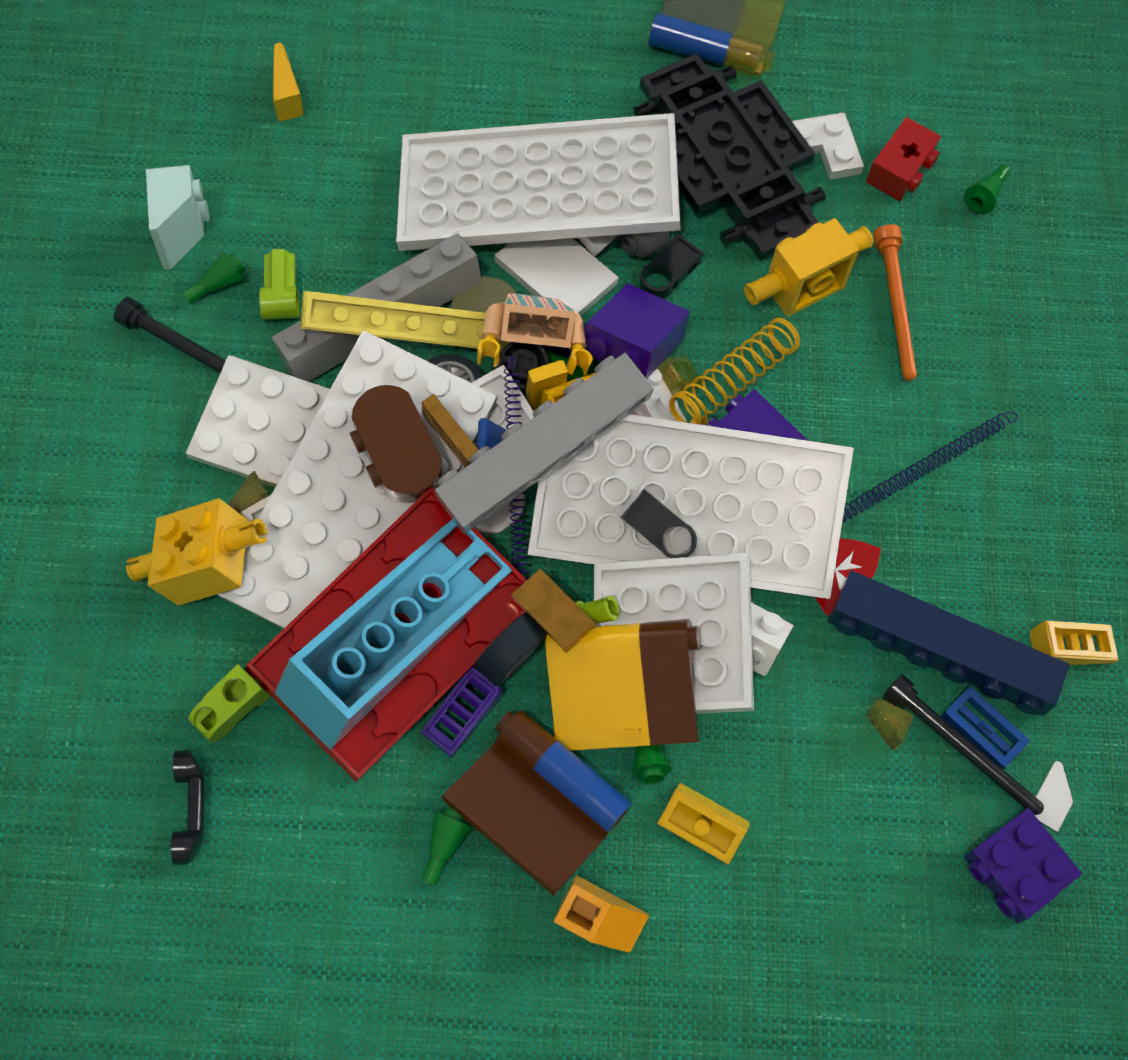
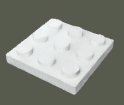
M228 355L185 454L188 458L276 487L330 389Z

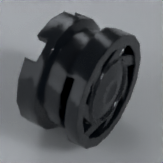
M509 342L499 356L498 367L504 365L505 368H508L509 356H513L515 369L513 368V360L510 358V368L507 371L509 374L519 373V376L511 377L513 380H520L519 383H516L518 387L527 389L528 371L549 364L546 350L541 345Z

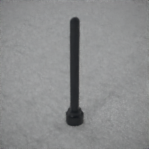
M131 297L124 298L118 304L114 313L115 322L127 329L142 328L214 371L221 373L226 360L148 316L143 304Z
M902 674L882 696L894 708L898 705L902 710L905 708L910 710L1025 809L1029 808L1034 815H1040L1044 811V805L1037 797L916 696L918 692L913 688L915 684Z

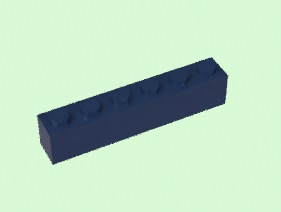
M850 570L844 580L827 620L828 623L835 625V628L845 635H858L871 641V644L877 649L886 652L895 651L906 656L908 661L916 666L931 667L941 671L947 679L953 682L973 685L980 688L981 693L993 699H1005L1016 704L1017 708L1022 712L1030 715L1044 716L1057 705L1070 666L1069 663Z

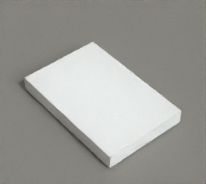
M573 238L508 243L495 254V262L531 294L559 299L574 309L580 316L618 284L619 277Z

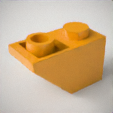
M575 875L556 911L554 923L592 943L630 953L649 914Z

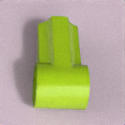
M272 249L270 253L264 255V288H260L259 293L262 320L298 319L300 316L298 288L296 286L295 254L289 253L285 249Z

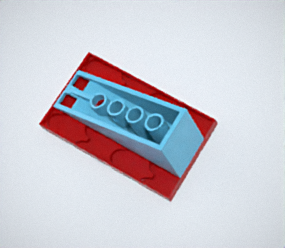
M432 487L246 665L245 670L357 782L474 666L478 657L490 643L515 619L526 613L513 600L511 594L525 583L527 579L475 528L463 534L437 500L435 489Z

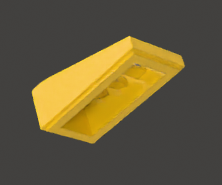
M280 42L274 44L273 103L278 121H285L303 116L304 110L284 45Z
M1045 620L1030 631L1032 648L1070 665L1109 664L1119 661L1111 625ZM1079 636H1080V638H1081V643H1082L1083 651L1081 650V647H1080ZM1092 636H1096L1099 652L1095 651ZM1063 637H1065L1067 650L1065 649V646H1064Z

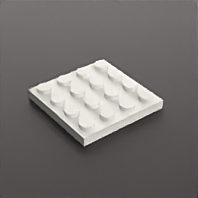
M747 553L594 564V601L611 595L616 599L619 606L617 620L595 624V627L690 619L692 626H698L701 639V648L694 651V657L691 660L696 714L754 711L750 562Z

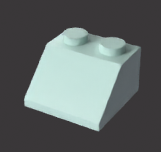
M190 165L146 169L149 231L164 270L172 269L204 237L203 222L209 221L207 201L203 200L200 179L193 178Z

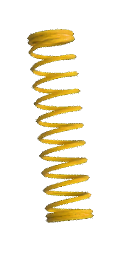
M775 318L768 325L763 326L760 332L753 334L751 339L745 340L732 353L725 355L722 361L716 362L712 368L707 369L703 376L696 377L693 383L687 384L683 388V391L676 392L671 396L669 408L674 419L679 422H686L676 410L675 400L680 398L683 400L688 413L696 420L695 424L700 425L701 422H705L707 420V413L715 414L717 412V405L720 407L725 406L727 398L734 399L737 396V391H745L747 384L755 383L756 376H764L766 369H773L775 362H782L785 355H791L799 348L800 338L796 328L783 318ZM774 323H782L791 331L795 340V346L788 333L782 328L773 325ZM773 328L780 330L786 335L790 341L791 349L780 344L773 333ZM762 335L768 336L775 349L782 353L780 359H775L771 350L762 343ZM753 342L760 344L765 355L772 360L771 366H765L760 355L753 350ZM750 343V348L744 346ZM743 349L750 351L757 364L763 368L761 374L755 373L753 366L744 358ZM740 350L741 356L735 353ZM731 357V363L726 361L727 358ZM734 357L742 359L744 366L753 374L752 381H747L741 370L734 365ZM721 364L722 371L715 368ZM724 364L733 368L738 378L744 382L743 388H736L733 380L725 373ZM709 372H712V378L707 377L706 375ZM714 372H719L724 376L729 386L734 389L733 396L726 395L725 390L715 380ZM702 379L703 386L696 384L697 381ZM705 379L713 382L719 393L724 396L723 403L716 402L713 395L706 389ZM692 387L693 394L686 392V390ZM695 387L705 391L709 400L714 403L715 409L713 411L707 410L701 400L697 398ZM697 404L704 411V418H702L700 409L698 408ZM688 405L692 408V410H693V412L695 413V415H694V414L692 413V411L689 409Z

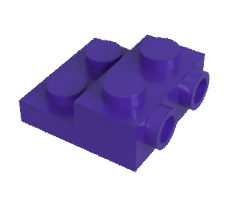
M1029 808L1022 811L964 856L969 863L968 868L972 876L979 883L987 885L996 897L995 903L999 910L1007 918L1014 919L1017 924L1029 919L1058 896L1059 892L1082 875L1081 871Z

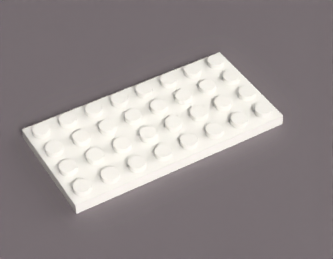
M674 113L407 134L402 137L396 237L399 251L430 249L457 233L469 246L681 230Z
M363 330L258 518L264 522L267 528L268 535L265 536L267 541L263 544H256L245 548L241 587L217 595L284 629L414 504L392 500L386 496L382 485L374 487L365 468L371 464L365 451L358 454L351 440L349 432L355 430L351 418L352 410L356 401L364 392L380 385H393L409 392L442 460V476L453 469H457L459 472L462 464L423 416L421 402L434 393L470 440L475 443L478 437V420L480 418H488L497 400V395Z
M629 414L538 481L528 555L588 564L668 559L669 557L665 556L656 546L620 518L640 492L645 489L695 531L697 545L689 557L747 553L750 562L751 588L830 599L854 448ZM672 526L666 530L663 536V544L666 551L671 554H681L687 551L691 544L690 532L682 526Z

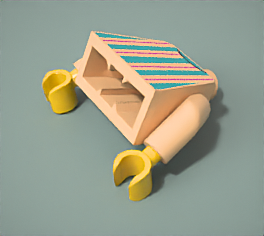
M509 293L505 302L492 304L486 311L482 332L483 340L479 342L477 350L478 365H481L482 357L490 356L494 358L493 367L498 366L500 356V344L498 341L501 340L569 348L572 352L566 365L568 374L573 375L577 365L583 369V375L586 376L593 356L589 351L585 350L586 338L583 320L574 309L561 300Z

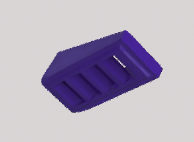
M471 667L422 729L421 734L452 758L500 701L502 690L498 686H494L475 668ZM472 686L486 696L483 701L469 691ZM462 698L477 709L473 714L458 703ZM453 711L467 723L464 727H461L447 715ZM440 723L457 735L453 741L437 729Z

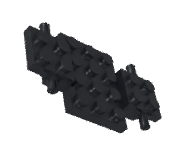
M698 54L641 77L640 88L649 101L634 106V115L645 116L653 113H674L678 187L697 214L726 201L725 210L734 221L735 226L719 233L723 245L727 246L742 238L750 244L756 255L762 260L773 255L776 246L782 240L788 237H798L804 234L812 225L819 223L812 214L810 206L826 199L824 190L822 191L821 187H817L805 194V191L791 173V171L813 162L815 152L762 80L733 92L726 83L737 77V72L733 65H729L719 71L716 68L711 69L705 65Z

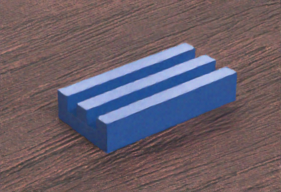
M971 686L941 716L1002 769L1006 768L1030 742L1023 733ZM967 701L1015 745L1013 747L1008 745L994 732L991 726L975 715L964 703Z

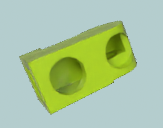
M237 664L203 697L204 699L189 714L188 720L210 743H214L225 737L256 705L260 707L271 696L244 668Z

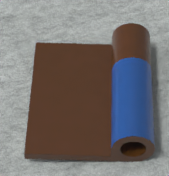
M522 710L515 715L510 711L500 720L495 728L499 733L495 743L442 795L441 799L551 895L555 896L617 826L633 803Z

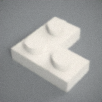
M845 113L792 121L813 151L820 153L829 180L861 175L864 165Z

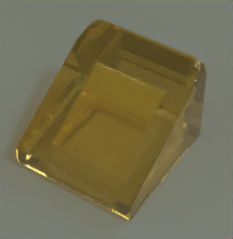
M687 356L666 358L657 368L661 372L662 379L672 395L683 391L687 384L693 383L694 379L698 377ZM698 380L696 384L703 386L702 380ZM689 387L686 392H692V387Z
M255 471L247 477L229 502V506L241 515V511L268 497Z
M876 699L866 713L867 718L886 744L895 751L906 736L913 719L912 714L881 699Z

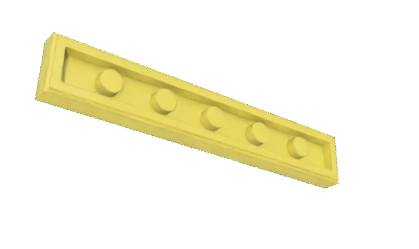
M303 291L300 329L358 336L364 330L378 338L478 349L479 342L483 340L482 332L486 313ZM498 341L500 352L509 343L508 341Z

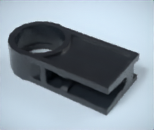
M678 234L657 256L644 266L641 271L640 289L662 299L667 298L702 263L700 258L704 255V252ZM651 274H661L669 280V285L663 288H654L646 282L645 278Z
M645 489L640 492L620 517L669 558L689 557L696 548L697 537L692 527L682 521ZM672 526H682L690 532L691 544L684 553L671 554L664 548V533Z

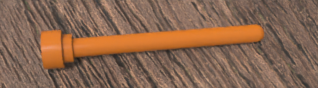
M889 224L877 228L873 232L875 248L884 255L902 375L905 380L912 381L917 376L897 253L903 240L901 228L897 225Z

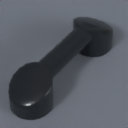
M189 750L174 751L173 776L175 783H188L187 831H174L172 833L171 857L173 865H185L195 858L204 838L205 777L197 760Z

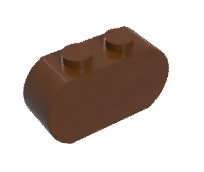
M380 385L364 392L358 398L352 410L351 418L355 430L349 432L351 440L358 454L365 451L371 464L365 468L374 487L382 485L386 496L392 500L401 503H414L432 487L434 489L438 487L437 481L442 477V460L409 392L393 385Z

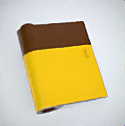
M690 619L594 627L567 653L547 634L545 646L555 739L568 750L699 742L691 660L694 657V651L701 648V639L698 626H692Z

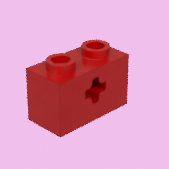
M906 117L873 161L866 183L901 202L908 190L912 193L916 191L924 177V174L921 173L923 169L930 170L940 154L936 148L941 136Z

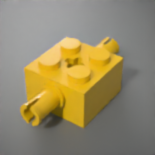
M836 218L824 224L816 223L804 234L795 238L788 237L776 246L768 274L745 284V296L752 305H757L759 302L772 296L784 314L789 317L844 289L858 253L872 247L874 243L873 236L865 226H861L847 234Z
M218 498L156 518L152 552L129 558L126 562L129 564L126 566L128 576L136 582L148 577V587L179 606L240 588L242 585L245 548L265 543L267 541L265 536L268 535V531L261 519L257 518L248 522V519Z

